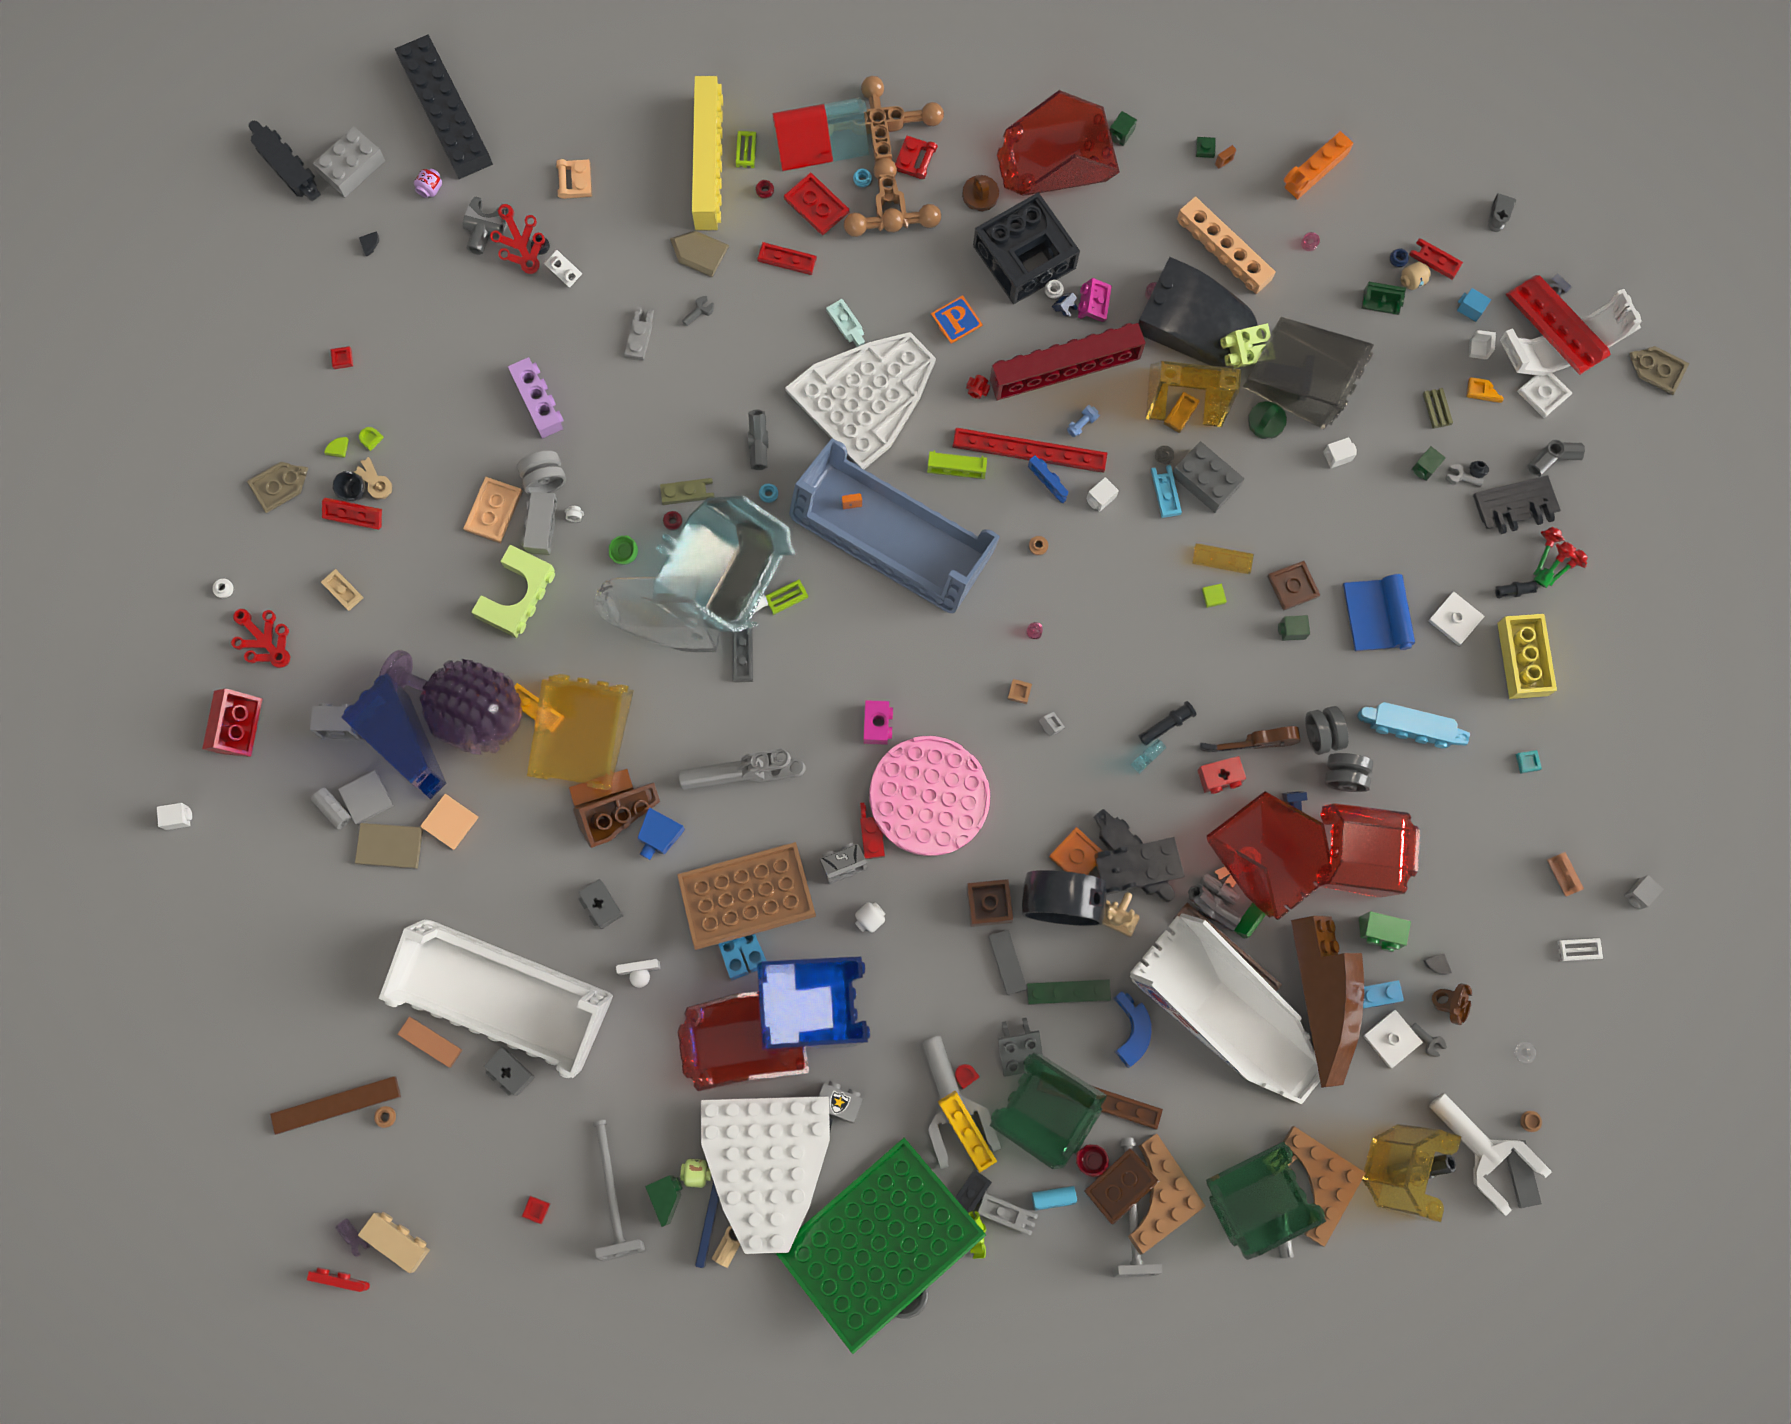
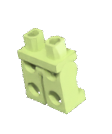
M1268 323L1237 330L1220 339L1223 349L1230 348L1231 354L1226 355L1224 359L1226 366H1234L1235 369L1256 364H1266L1276 360L1273 343H1267L1272 340ZM1261 330H1263L1264 333H1265L1264 339H1263L1262 331H1261ZM1265 348H1267L1268 351H1269V356H1268V358H1267V353H1266V349H1265Z

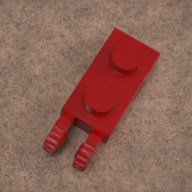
M865 802L860 803L862 817L860 822L865 859L885 857L882 832L873 817L866 818Z

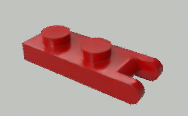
M1419 238L1416 244L1422 247L1419 252L1411 250L1409 255L1453 280L1463 262Z
M322 1267L309 1271L307 1276L308 1281L357 1292L366 1291L370 1288L369 1282L350 1278L351 1274L338 1272L335 1275L329 1273L330 1269Z

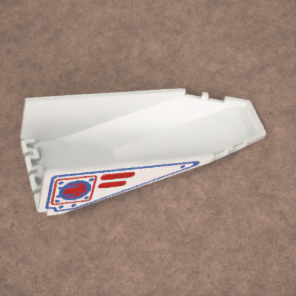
M1183 913L1180 917L1177 916L1168 926L1172 932L1170 933L1165 930L1155 942L1159 948L1151 946L1142 957L1145 965L1139 961L1131 970L1130 977L1132 981L1243 1078L1302 1104L1318 1085L1320 1078L1315 1051L1309 1041L1311 1037L1309 1033L1305 1032L1300 1022L1301 1016L1206 920Z

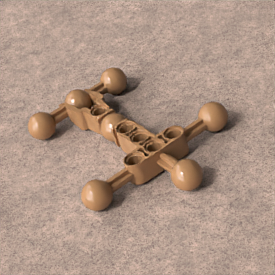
M877 76L866 77L862 82L861 91L864 97L869 99L870 109L857 110L852 113L851 118L832 120L827 116L829 136H831L833 131L849 129L856 135L871 134L875 160L873 172L876 179H878L879 194L876 195L877 217L865 218L860 213H851L844 220V229L850 236L858 237L863 235L866 229L878 228L880 232L885 229L888 232L894 233L903 226L908 228L909 224L920 223L925 228L936 227L941 220V212L934 204L923 205L919 212L906 213L904 194L898 191L895 180L897 168L892 161L889 132L898 131L903 128L904 123L923 121L928 126H937L944 118V111L941 105L935 102L927 103L922 110L904 112L899 106L881 107L880 97L884 92V84ZM893 201L894 204L899 205L900 211L890 208L884 213L882 212V206L885 202L891 203Z

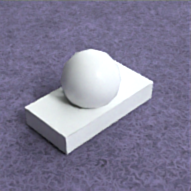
M657 959L616 966L617 974H630V982L637 988L648 984L650 980L648 971L661 969L660 962Z

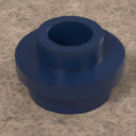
M1396 249L1390 255V262L1395 267H1404L1409 261L1408 253L1404 249Z

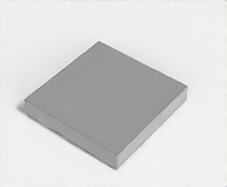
M376 770L338 789L356 825L394 806Z

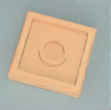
M444 794L420 827L455 850L479 817L447 794Z

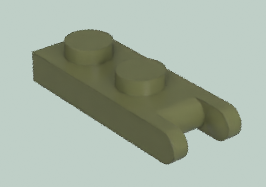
M712 478L660 484L662 504L669 505L715 498L714 493H706L705 485L713 483Z

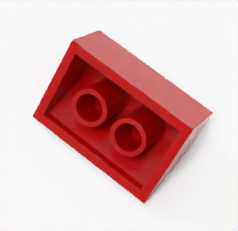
M226 688L215 690L202 749L220 754L251 757L263 698Z

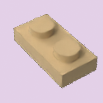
M336 569L321 581L348 611L364 598Z

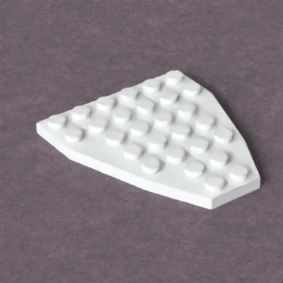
M911 332L872 341L818 362L785 388V391L831 439L840 441L846 446L847 456L853 463L865 469L894 443L921 398L936 358Z
M829 1097L701 1100V1145L722 1208L745 1254L789 1252L810 1207L830 1141Z

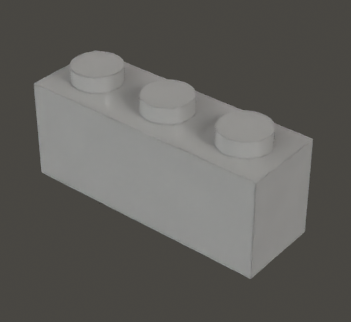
M531 491L530 498H527L526 507L529 510L528 516L524 518V528H526L525 535L521 537V546L524 547L527 553L550 555L558 502L555 493Z

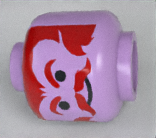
M422 169L414 180L415 191L424 198L434 197L442 186L440 174L434 169Z

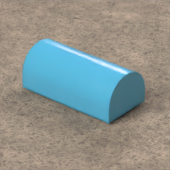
M1070 1186L1032 1192L1033 1207L1036 1211L1074 1205L1077 1202L1075 1187Z

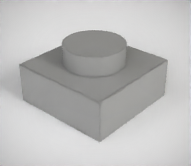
M1054 712L1043 716L1039 720L1043 730L1050 737L1065 729Z

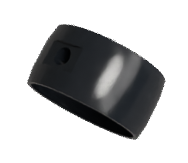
M1036 870L1027 872L1023 887L1022 915L1033 920L1074 926L1101 925L1106 907V881L1095 876L1066 871Z

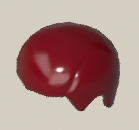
M1085 1145L1076 1154V1164L1079 1171L1088 1177H1098L1108 1168L1109 1157L1105 1149L1099 1145Z

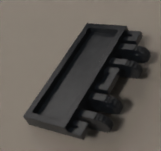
M1548 475L1476 492L1473 495L1482 523L1484 522L1486 529L1494 528L1496 523L1500 534L1507 532L1504 517L1507 519L1510 530L1516 531L1518 530L1517 522L1532 518L1530 511L1537 525L1543 524L1541 508L1548 522H1553L1555 520L1554 513L1561 511Z

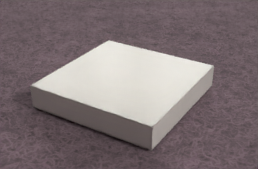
M1552 372L1544 376L1535 375L1517 391L1543 418L1548 416L1572 394Z

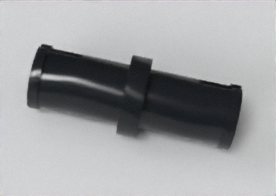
M1534 580L1524 583L1513 582L1511 585L1496 586L1495 594L1498 599L1510 596L1520 597L1523 594L1536 593L1538 586Z

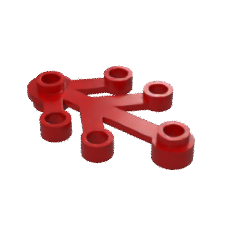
M502 204L498 208V214L506 221L514 239L503 236L499 231H492L490 238L494 243H502L518 249L522 255L520 257L511 254L508 249L502 248L498 252L502 260L521 265L525 273L534 274L540 268L537 256L541 245L545 242V237L539 232L533 235L534 245L529 254L527 244L533 227L537 224L536 218L533 215L525 217L526 225L521 236L513 219V208L508 204ZM505 208L509 210L508 214L506 215L502 214V211ZM533 218L534 223L528 224V219ZM495 234L500 235L498 240L493 239ZM537 236H542L541 242L536 241ZM504 251L508 253L507 257L505 258L501 256L502 252ZM528 261L533 262L532 267H527Z
M238 609L233 615L234 621L240 626H245L257 640H243L237 636L232 639L231 645L237 650L243 648H266L270 653L256 654L254 651L249 650L244 654V659L250 664L255 662H271L277 668L287 666L291 657L289 652L285 650L286 637L289 633L286 625L278 624L275 627V632L278 634L277 648L272 644L273 625L276 620V614L271 610L263 612L262 618L265 621L263 634L251 621L252 616L247 610ZM244 613V617L242 619H238V616ZM268 614H272L271 619H266ZM281 628H285L283 633H279ZM241 640V644L236 646V642ZM254 654V658L249 660V655ZM278 655H282L281 660L276 659Z

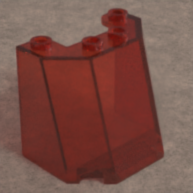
M1336 803L1322 806L1320 816L1325 825H1332V840L1329 852L1331 857L1330 864L1323 865L1318 870V886L1374 897L1405 894L1410 877H1415L1418 872L1420 829L1418 826L1413 825L1410 814L1407 812Z

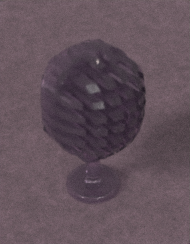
M397 650L387 658L378 677L380 693L386 696H394L406 685L422 691L419 697L423 707L422 714L434 738H439L440 741L449 743L450 746L459 748L464 752L482 755L481 751L488 752L490 750L491 753H496L500 749L499 745L509 742L514 733L519 729L523 716L519 694L516 693L513 680L509 676H505L504 673L473 660L462 659V662L456 661L454 663L453 660H448L443 664L444 668L435 670L429 681L411 674L413 660L408 652Z

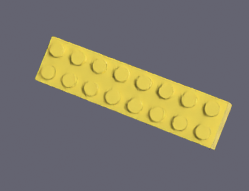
M695 76L692 215L695 230H718V223H721L720 206L722 205L720 189H722V178H720V172H722L721 139H723V129L721 122H723L722 84H718L717 76Z

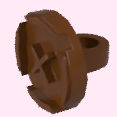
M986 175L971 177L963 186L962 197L964 203L970 209L974 208L982 212L990 210L999 199L997 183Z
M1464 983L1458 984L1455 991L1439 989L1433 993L1432 1002L1436 1009L1450 1013V1021L1453 1024L1462 1025L1470 1013L1471 1001L1468 998L1472 996V989L1468 984ZM1440 997H1448V1001L1446 1003H1438V999Z

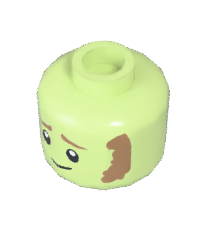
M688 1159L685 1164H682L680 1181H684L685 1186L702 1188L706 1185L707 1181H711L712 1175L706 1160Z

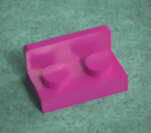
M1095 278L1084 283L1080 289L1081 299L1078 304V318L1082 319L1088 316L1100 322L1106 321L1112 286Z

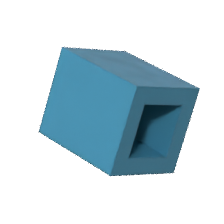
M1471 288L1468 294L1464 292L1458 303L1461 305L1457 311L1477 322L1492 299Z

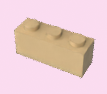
M373 1213L358 1236L408 1273L415 1272L430 1251L426 1247L427 1243L419 1237L413 1238L409 1235L410 1231L401 1224L397 1226L391 1222L393 1218L387 1213Z

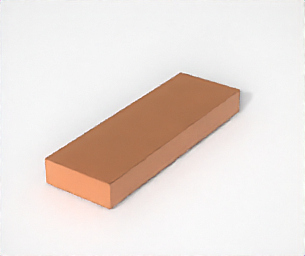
M410 1016L397 1034L449 1068L452 1067L462 1052L461 1048Z

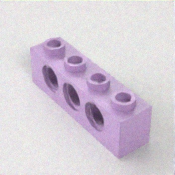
M528 357L508 366L541 437L545 438L563 430L561 422L564 420L560 411L555 412L553 408L556 403L551 394L547 395L545 390L548 387L544 379H539L537 375L540 373L536 362L532 364ZM528 379H534L531 383H526ZM536 395H541L539 399H533ZM549 411L547 415H541L542 412Z

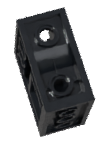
M1039 192L976 227L974 232V249L1013 305L1042 289L1049 281L1057 280L1077 267L1080 254L1079 248ZM1043 252L1048 261L1028 272L1022 263Z

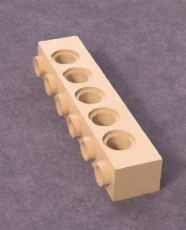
M1196 196L1180 209L1177 217L1179 224L1190 231L1194 239L1199 240L1208 252L1213 253L1222 265H1226L1236 278L1244 282L1247 289L1257 294L1272 281L1276 271Z

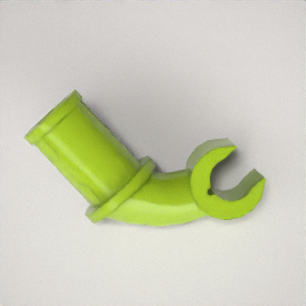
M973 1211L969 1212V1215L979 1227L986 1232V1226L982 1223L979 1213L975 1211L974 1216ZM984 1238L970 1249L971 1253H974L973 1259L985 1258L986 1246Z

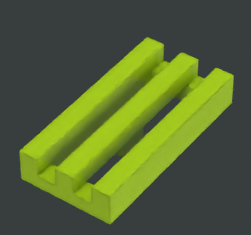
M738 131L737 168H740V166H743V168H747V166L755 168L756 132ZM742 136H745L744 161L740 160ZM749 136H752L751 161H748Z
M800 579L765 597L768 606L772 610L773 615L807 599L808 594ZM799 586V589L789 594H786L773 602L771 601V599ZM802 593L801 595H799V596H797V597H795V598H793V599H791V600H789V601H787V602H785V603H783V604H781V605H779V606H777V607H774V606H776V605H778V604H780V603H782V602H784V601H786V600H788V599H790V598H792V597H794V596H796V595Z

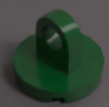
M1260 402L1252 408L1248 415L1249 428L1260 438H1276L1283 432L1287 424L1286 413L1280 405L1274 402Z

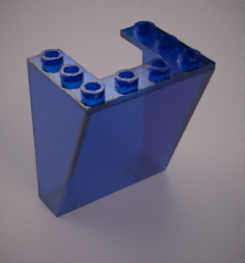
M388 673L380 675L369 690H365L360 694L359 700L354 705H350L344 710L341 718L412 785L418 787L429 799H432L447 784L410 696Z
M861 956L762 961L757 964L762 1050L844 1048L868 1042L870 1028L867 1026L866 1021L855 1023L858 1019V1012L854 1008L856 989L853 987L852 982L863 978V974H865V963L862 962Z

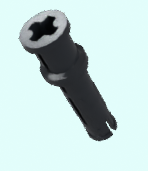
M1185 701L1183 706L1175 711H1170L1168 717L1138 736L1146 746L1173 727L1182 726L1184 721L1190 717H1195L1197 715L1196 711L1188 701Z

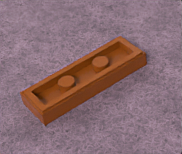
M628 769L569 787L575 807L634 789Z

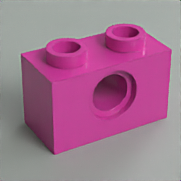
M865 700L864 744L888 745V739H892V727H888L889 719L893 720V708L889 707V701ZM875 719H882L884 724L877 727L873 724V721Z

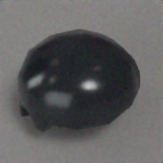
M343 471L337 474L333 480L334 493L343 500L350 502L358 501L365 492L366 483L362 476L357 473Z

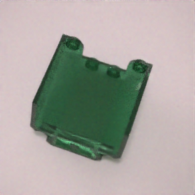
M1033 1052L1024 1061V1070L1027 1073L1020 1077L1018 1081L1019 1087L1008 1097L1007 1101L1009 1103L1007 1107L994 1111L991 1116L992 1122L989 1126L1051 1169H1061L1066 1166L1073 1153L1076 1154L1081 1148L1102 1112L1101 1106L1106 1100L1107 1095L1040 1053Z
M1284 1141L1206 1180L1212 1194L1209 1197L1210 1204L1230 1243L1234 1247L1238 1245L1246 1260L1258 1257L1326 1222L1321 1206L1315 1203L1308 1204L1306 1193L1297 1184L1296 1175L1288 1166L1292 1162L1293 1153Z

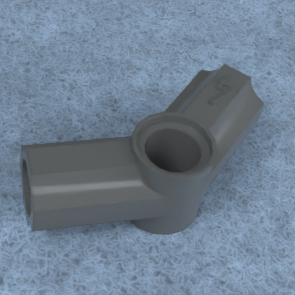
M755 409L748 412L751 469L763 470L768 468L767 448H769L768 431H766L765 411Z
M1552 440L1527 465L1529 471L1533 475L1540 477L1556 460H1582L1584 458L1585 445L1583 443Z
M1200 884L1189 889V899L1199 908L1198 912L1234 931L1242 915L1224 905L1220 898L1211 894Z

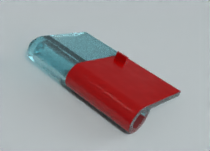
M857 97L772 113L782 171L869 155L864 112H867L865 100Z

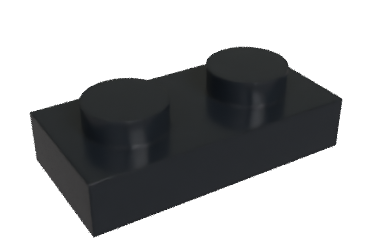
M974 1169L955 1198L969 1213L973 1211L992 1182Z

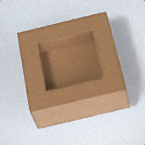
M1013 679L1008 700L1027 704L1032 684Z

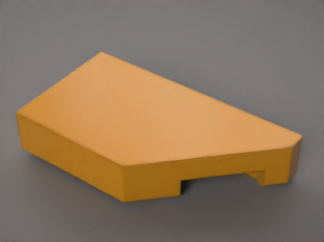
M1469 378L1466 397L1502 403L1504 400L1503 396L1497 393L1489 380Z

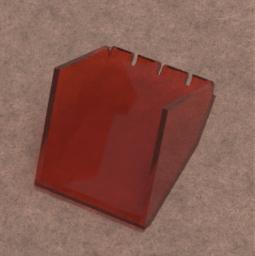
M1266 791L1206 836L1208 843L1245 896L1269 918L1273 916L1276 920L1281 919L1289 912L1284 906L1292 910L1304 900V897L1307 898L1318 889V886H1322L1331 879L1330 874L1334 872L1324 823Z

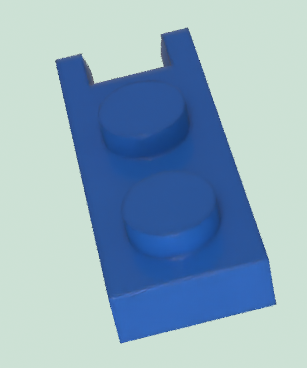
M1036 455L1029 460L1028 468L1059 502H1066L1068 490L1060 483L1059 477L1048 470L1044 460L1038 459Z

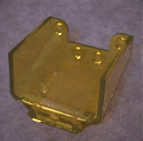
M1397 1124L1380 1135L1373 1137L1364 1168L1366 1174L1362 1181L1369 1189L1376 1206L1417 1220L1441 1222L1444 1212L1443 1203L1438 1198L1425 1194L1435 1151L1446 1155L1456 1153L1462 1136L1440 1129Z

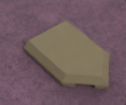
M698 231L670 238L679 263L710 277H713L729 248V245Z
M1656 346L1629 353L1640 379L1672 395L1675 394L1689 366L1688 362Z
M280 462L248 480L247 483L265 513H268L301 494L308 467Z

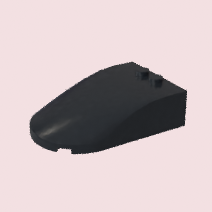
M1169 257L1138 322L1143 337L1200 362L1218 367L1226 366L1225 356L1231 354L1230 348L1223 349L1220 339L1234 331L1258 326L1252 310L1237 296L1207 274L1172 257Z

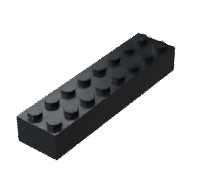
M429 34L394 48L458 179L493 165L489 153Z

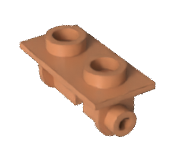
M1566 852L1547 859L1565 897L1584 889Z

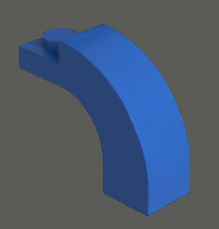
M1121 991L1113 999L1128 1016L1131 1023V1033L1128 1040L1114 1052L1125 1066L1129 1068L1146 1052L1151 1040L1152 1027L1150 1016L1143 1003L1135 1007L1132 997L1128 993L1124 994Z

